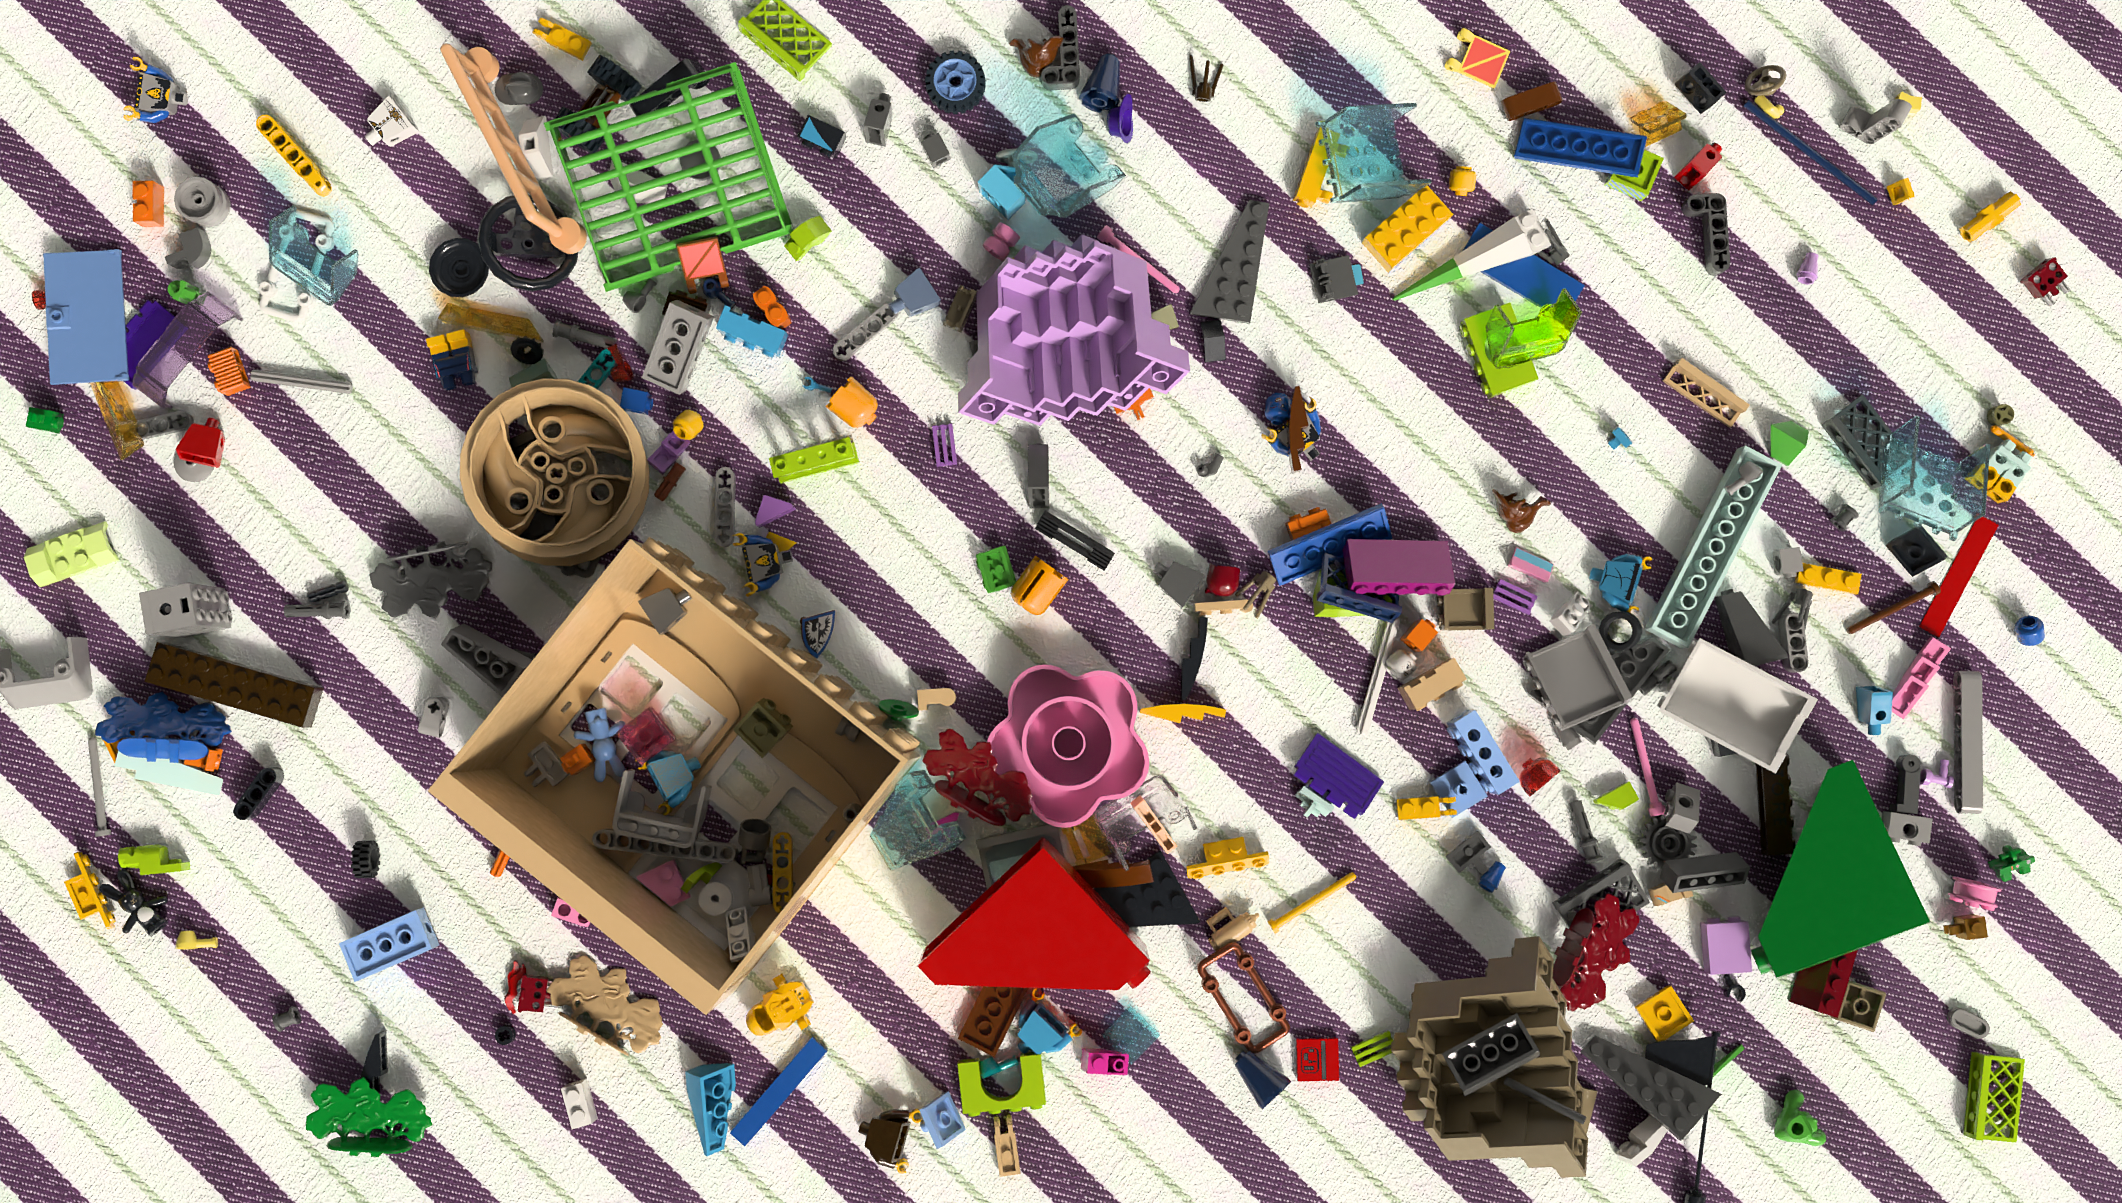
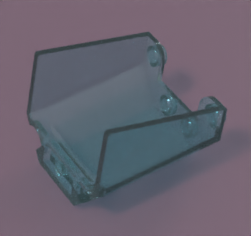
M1074 113L1037 126L1013 153L1016 173L1013 176L1014 184L1040 215H1055L1066 218L1113 190L1126 176L1120 167L1115 164L1106 166L1100 173L1075 142L1082 135L1084 128L1082 122Z

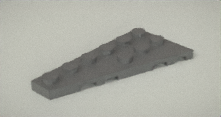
M1249 200L1190 315L1247 324L1251 323L1269 203Z

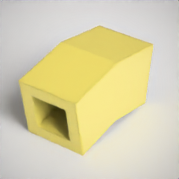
M1904 92L1896 95L1895 99L1905 100L1912 105L1909 113H1917L1921 110L1922 97L1911 96Z

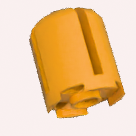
M1035 555L1011 588L1010 594L1014 602L1022 606V608L1033 615H1041L1045 613L1069 579L1065 576L1063 577L1061 573Z

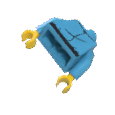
M1631 554L1614 557L1611 561H1606L1604 570L1593 567L1590 579L1600 582L1599 590L1602 592V597L1613 608L1631 613L1632 609L1639 611L1638 607L1631 605L1642 570L1651 569V567L1646 566L1645 560L1651 561L1652 558H1642Z

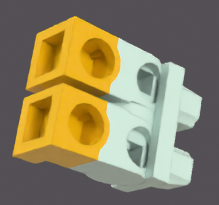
M2010 439L2004 440L1997 447L1990 449L1979 467L1966 480L1981 491L1984 490L1983 493L1995 502L2002 503L2008 501L2026 473L2031 469L2028 464L2032 456L2024 451L2019 452L2017 456L2014 455L2012 451L2016 444Z

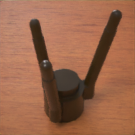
M1190 55L1192 95L1195 96L1196 101L1210 102L1211 98H1214L1215 89L1224 65L1223 63L1219 65L1212 87H1210L1211 84L1208 83L1210 61L1207 60L1203 82H1200L1197 86L1193 55Z

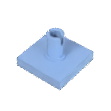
M1466 761L1461 762L1429 782L1439 798L1456 797L1455 802L1442 804L1446 810H1457V815L1487 797V794Z
M949 1091L942 1093L919 1110L923 1118L920 1122V1127L923 1132L929 1131L936 1149L945 1146L966 1130Z

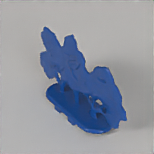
M162 691L149 696L146 704L142 706L132 698L113 697L104 704L107 713L112 715V717L97 723L95 735L101 736L102 740H105L107 743H114L121 738H125L118 743L117 749L126 756L147 758V762H156L157 758L170 759V763H179V759L198 760L204 758L208 754V748L205 744L210 746L219 745L222 743L223 736L231 733L232 730L231 726L225 723L226 716L222 712L217 711L216 707L210 702L194 705L183 714L178 712L179 706L175 702L169 701L167 695ZM131 730L135 731V736L130 734ZM195 730L200 731L196 737L191 736V739H189L190 733ZM182 732L187 733V734H186V737L182 736L181 733H182ZM172 734L178 735L182 739H168L165 737ZM206 734V737L201 738V735Z

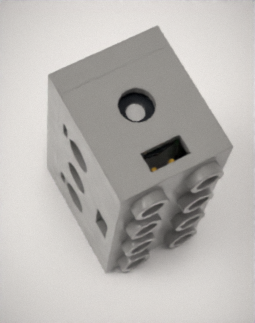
M186 583L139 592L145 633L147 635L189 637L232 628L233 618L228 609L229 595L225 588Z

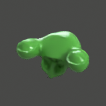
M1797 1089L1789 1091L1785 1096L1784 1107L1775 1123V1137L1787 1142L1803 1143L1811 1146L1823 1145L1826 1142V1135L1822 1129H1817V1119L1813 1118L1808 1112L1799 1110L1805 1099L1803 1093Z

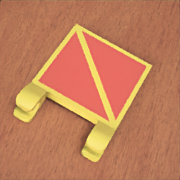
M1462 28L1458 32L1457 39L1470 44L1462 63L1454 58H1449L1445 63V69L1458 72L1494 89L1510 51Z

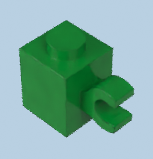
M29 407L25 427L60 434V430L64 425V414Z

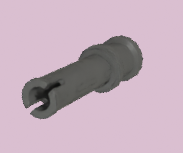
M558 319L554 324L552 332L555 338L559 336L569 339L570 342L581 341L615 350V342H617V338L583 330L577 324H565Z
M325 601L323 604L304 605L286 604L284 606V616L286 618L323 616L325 619H331L332 617L348 619L351 612L348 601H342V603Z
M1582 800L1568 803L1581 841H1579V845L1583 848L1586 857L1585 864L1603 860L1604 858L1600 855L1596 844L1598 840L1596 837H1593Z

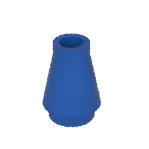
M1495 861L1489 870L1479 878L1480 882L1478 885L1484 890L1493 893L1494 890L1498 889L1506 867L1502 863Z

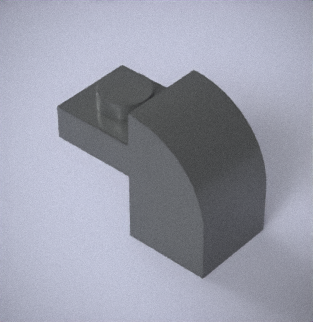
M197 227L178 234L183 250L164 256L166 263L176 269H183L189 265L197 269L203 267L211 256V244L207 232Z

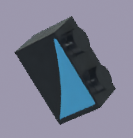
M807 115L797 136L803 147L809 150L814 148L819 151L820 155L828 159L830 157L837 159L847 138L844 131L810 115Z

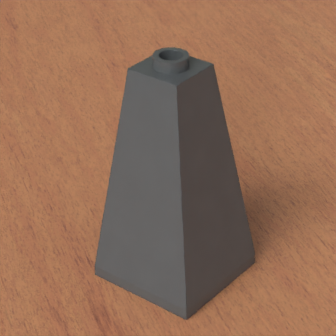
M1733 589L1721 591V596L1714 597L1730 654L1753 666L1788 658L1786 651L1741 591L1734 592Z

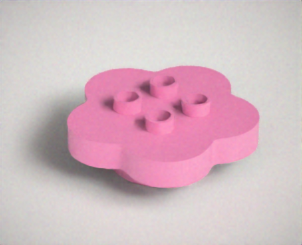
M1037 665L1026 669L1015 679L1010 688L1007 718L993 729L987 742L991 743L992 755L998 763L995 769L996 773L1001 775L1011 770L1024 772L1032 793L1030 804L1033 807V812L1042 821L1055 827L1066 828L1076 826L1087 820L1101 801L1120 799L1134 793L1145 781L1149 770L1148 751L1144 742L1134 730L1137 716L1135 693L1124 678L1109 671H1091L1080 676H1073L1062 668L1053 665Z

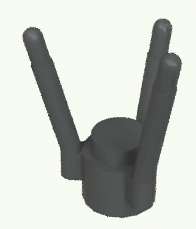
M1547 220L1546 224L1549 230L1545 229V233L1554 247L1549 251L1550 256L1543 251L1538 252V254L1545 258L1550 265L1555 262L1558 266L1570 254L1562 244L1550 221Z
M1797 588L1796 593L1791 592L1788 600L1772 620V624L1777 622L1791 602L1794 601L1793 605L1800 608L1797 622L1800 623L1803 618L1806 630L1809 609L1814 593L1803 588Z

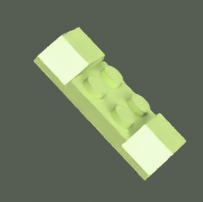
M104 521L87 528H81L27 548L24 560L30 577L39 587H44L118 561L119 558L110 548L106 536L107 522Z

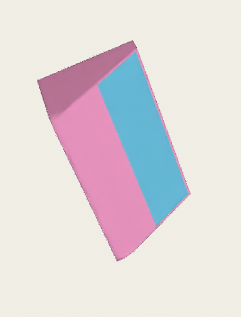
M1517 547L1508 563L1509 567L1544 583L1549 581L1554 565Z

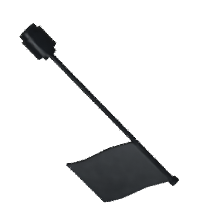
M1712 1030V1036L1692 1040H1663L1647 1044L1645 1058L1699 1084L1707 1085L1711 1089L1717 1041L1721 1032ZM1708 1111L1703 1115L1695 1185L1685 1191L1683 1203H1706V1194L1702 1193L1703 1190L1699 1189Z

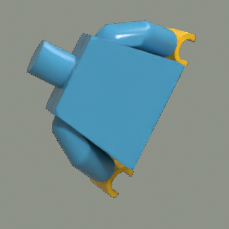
M1035 988L1032 992L1033 997L1028 999L1019 1014L1018 1026L1020 1031L1017 1035L1022 1041L1018 1043V1048L1022 1053H1027L1032 1049L1036 1054L1061 1051L1072 1041L1073 1036L1078 1037L1082 1034V1029L1077 1033H1073V1028L1077 1023H1072L1067 1033L1068 1029L1040 1002L1036 1003L1044 997L1045 993L1042 994V997L1037 998L1034 993L1038 988Z

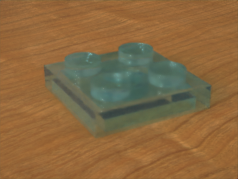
M1131 1005L1102 1033V1037L1118 1052L1129 1054L1128 1062L1131 1065L1160 1036V1033Z

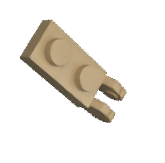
M1007 1115L1006 1118L1008 1132L1002 1133L1000 1132V1119L998 1116L994 1117V1138L1000 1177L1021 1174L1012 1115Z

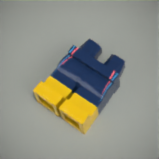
M462 329L447 333L446 336L443 334L426 339L427 347L430 348L435 376L441 381L446 391L457 388L455 382L457 378H461L464 386L475 384V374L478 373L470 333Z

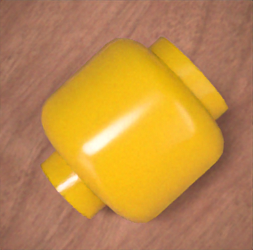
M1456 166V169L1451 170L1449 189L1455 191V195L1467 196V192L1474 191L1476 172L1472 170V167Z
M684 410L673 421L675 435L685 440L695 438L704 426L701 415L692 410Z

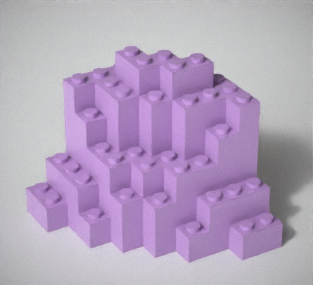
M1083 234L1080 235L1071 247L1052 240L1043 252L1024 245L1014 259L1007 257L976 294L978 351L968 361V382L958 392V413L993 425L1004 414L1041 426L1050 415L1069 421L1079 410L1097 416L1110 405L1126 411L1149 388L1167 394L1190 372L1188 351L1171 345L1169 325L1154 320L1151 317L1147 261L1102 244L1098 240Z

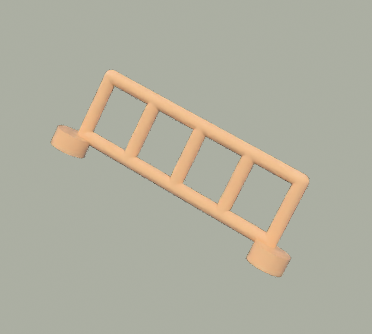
M443 44L440 47V51L525 218L549 233L551 243L562 252L567 254L579 252L586 244L587 233L585 228L572 218L563 217L557 220L487 84L492 82L498 75L499 62L497 58L482 47L472 48L463 55L450 44ZM469 78H471L475 88L472 86ZM487 113L490 115L496 129L493 127ZM507 153L510 154V156H511V158H512V160H513V162H514V164H515L517 170L514 168V166H513V164H512V162H511V160H510V158H509V156H508ZM528 193L531 195V197H532V199H533V201H534V203H535L537 209L539 210V212L536 211V209H535V207H534V205H533V203H532V201H531V199H530Z

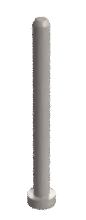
M92 737L88 739L98 826V831H95V837L111 835V829L107 830L97 739Z

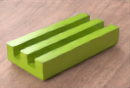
M1389 1030L1351 1046L1359 1067L1392 1053L1390 1047L1363 1060L1360 1059L1391 1045L1393 1039ZM1386 1037L1388 1039L1387 1041L1380 1043L1374 1047H1371L1365 1051H1362L1360 1053L1357 1052V1050L1365 1046H1368L1372 1043H1375L1381 1039H1384Z

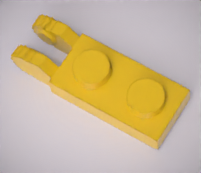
M539 18L538 22L542 26L551 29V31L547 35L539 29H534L532 31L534 35L545 40L547 44L581 61L584 60L592 45L591 41L556 23L553 24L544 18Z
M1439 796L1397 799L1398 820L1457 815V810H1440L1439 803H1453L1456 801V797L1439 798Z

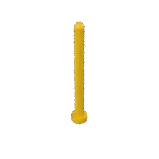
M1354 872L1347 874L1275 921L1270 919L1267 921L1275 934L1278 933L1279 927L1354 881L1356 875Z

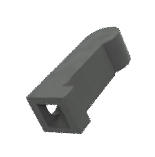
M1901 755L1896 760V767L1899 770L1896 804H1890L1889 812L1918 814L1921 764L1919 758L1915 755Z

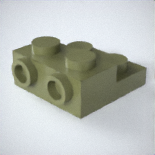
M765 698L759 700L733 729L761 758H764L793 727L790 724V717L784 713L780 714L775 709L776 704L772 700Z

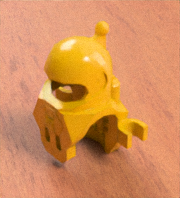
M782 973L772 979L778 989L764 994L763 1000L754 1005L746 1014L747 1027L756 1036L770 1034L779 1028L783 1031L796 1020L800 1029L803 1030L811 1025L805 1014L811 1009L814 1000L803 981L787 983Z

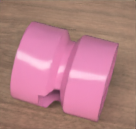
M999 222L993 230L994 236L987 238L982 246L995 258L1004 261L1009 255V247H1014L1019 241L1020 236L1009 226Z

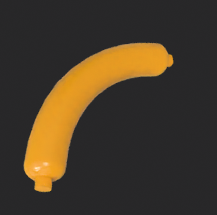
M1997 425L1991 426L1990 431L2002 440L2010 439L2016 444L2015 448L2017 450L2027 452L2033 457L2035 456L2033 449Z

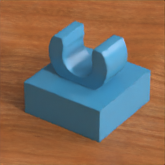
M1620 426L1612 431L1616 437L1608 442L1613 450L1621 443L1625 448L1632 444V440Z

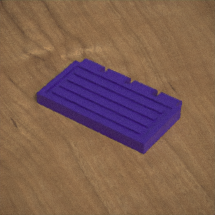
M147 300L138 310L143 314L142 317L135 314L126 324V327L129 329V332L126 331L129 380L124 382L134 390L142 384L189 329V327L157 301L153 303Z
M1319 733L1315 734L1294 765L1297 769L1294 776L1304 783L1310 778L1312 781L1309 787L1322 796L1326 791L1329 792L1326 799L1338 808L1344 803L1345 807L1342 811L1353 819L1358 814L1361 816L1365 813L1384 783L1382 779Z

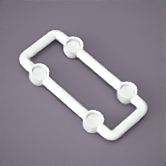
M294 209L288 212L285 222L278 225L277 234L280 238L267 280L259 285V292L262 295L259 307L263 313L293 322H302L305 320L308 310L316 305L317 300L313 294L327 251L333 249L335 244L334 239L331 237L334 225L330 219ZM295 218L325 226L323 234L318 235L315 241L319 249L306 290L300 293L297 299L300 305L298 314L268 306L270 298L275 297L278 293L275 281L287 242L296 235V230L293 227Z

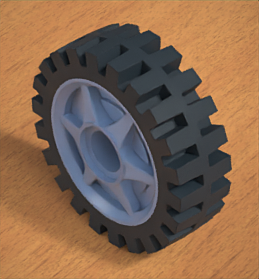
M954 50L949 51L948 54L944 52L941 54V57L937 56L934 59L935 61L930 63L929 69H927L925 84L928 96L932 103L941 111L944 110L945 113L953 112V114H958V112H961L963 114L966 113V110L971 111L974 106L979 104L980 99L982 100L986 88L985 74L982 66L969 53L963 54L962 51L954 53ZM954 79H958L961 81V83L957 86H953L950 84L951 81Z

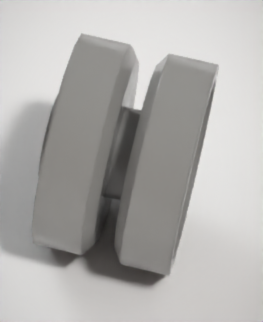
M187 178L179 184L174 195L175 208L179 214L200 227L211 228L218 226L229 215L231 207L229 196L224 189L206 178Z

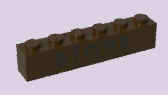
M1787 752L1776 773L1755 763L1761 854L1765 855L1793 854V849H1795V839L1792 836L1794 819L1791 816L1790 810L1793 800L1791 795H1789L1791 777L1788 774L1790 758Z

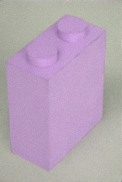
M1731 916L1725 921H1720V918H1707V922H1700L1705 973L1715 975L1752 972L1748 921L1741 920L1739 916Z

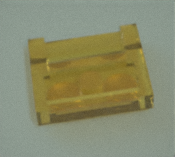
M1096 815L1089 817L1076 826L1061 829L1070 844L1076 859V865H1085L1111 854ZM1079 829L1088 850L1089 856L1083 857L1073 831Z

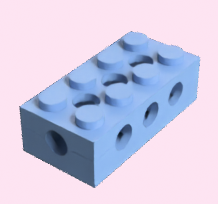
M1466 710L1446 722L1449 735L1452 739L1456 738L1460 744L1457 746L1459 751L1470 760L1469 767L1474 774L1478 773L1480 776V785L1485 792L1489 791V793L1499 795L1520 782L1476 710ZM1469 731H1471L1472 737L1470 740L1468 738ZM1480 749H1482V751H1483V754H1482L1481 757L1479 756V751H1480ZM1493 766L1494 772L1491 775L1490 769Z
M424 908L412 911L339 943L354 982L440 946ZM407 932L411 935V940L407 938ZM388 941L391 942V948L388 946ZM369 949L372 951V957L369 955Z

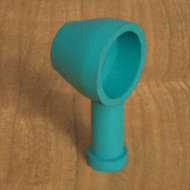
M1016 1055L1000 1063H997L993 1057L980 1061L982 1079L1015 1065L1018 1066L1019 1063Z

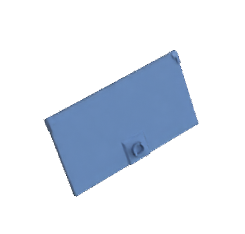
M122 250L43 253L50 384L128 381Z

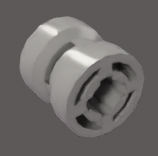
M843 716L835 733L840 736L845 734L848 740L855 742L861 729Z

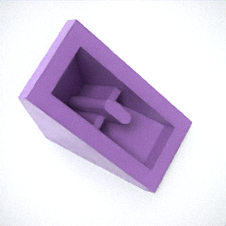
M764 495L755 524L761 528L796 510V508L791 503Z

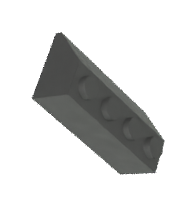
M1516 1013L1447 1050L1442 1055L1464 1096L1539 1057L1540 1052Z

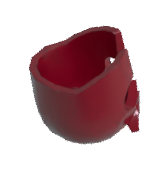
M1210 563L1205 593H1213L1215 596L1225 597L1233 595L1239 587L1240 569L1231 566H1215Z

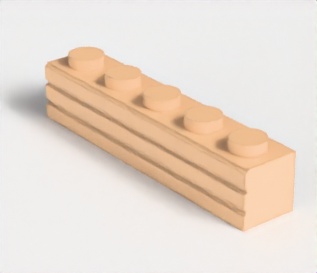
M1141 795L1130 802L1163 850L1168 854L1177 847L1176 843Z

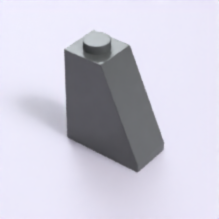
M1036 443L1028 445L1029 508H1049L1048 444Z

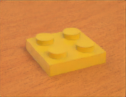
M1671 985L1664 987L1634 1007L1656 1042L1668 1039L1694 1022Z

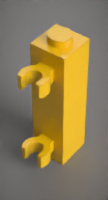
M1321 127L1316 132L1293 197V201H1296L1297 205L1308 208L1312 207L1317 199L1326 204L1331 201L1333 193L1321 190L1320 188L1332 154L1343 159L1347 156L1349 147L1336 144L1339 134Z

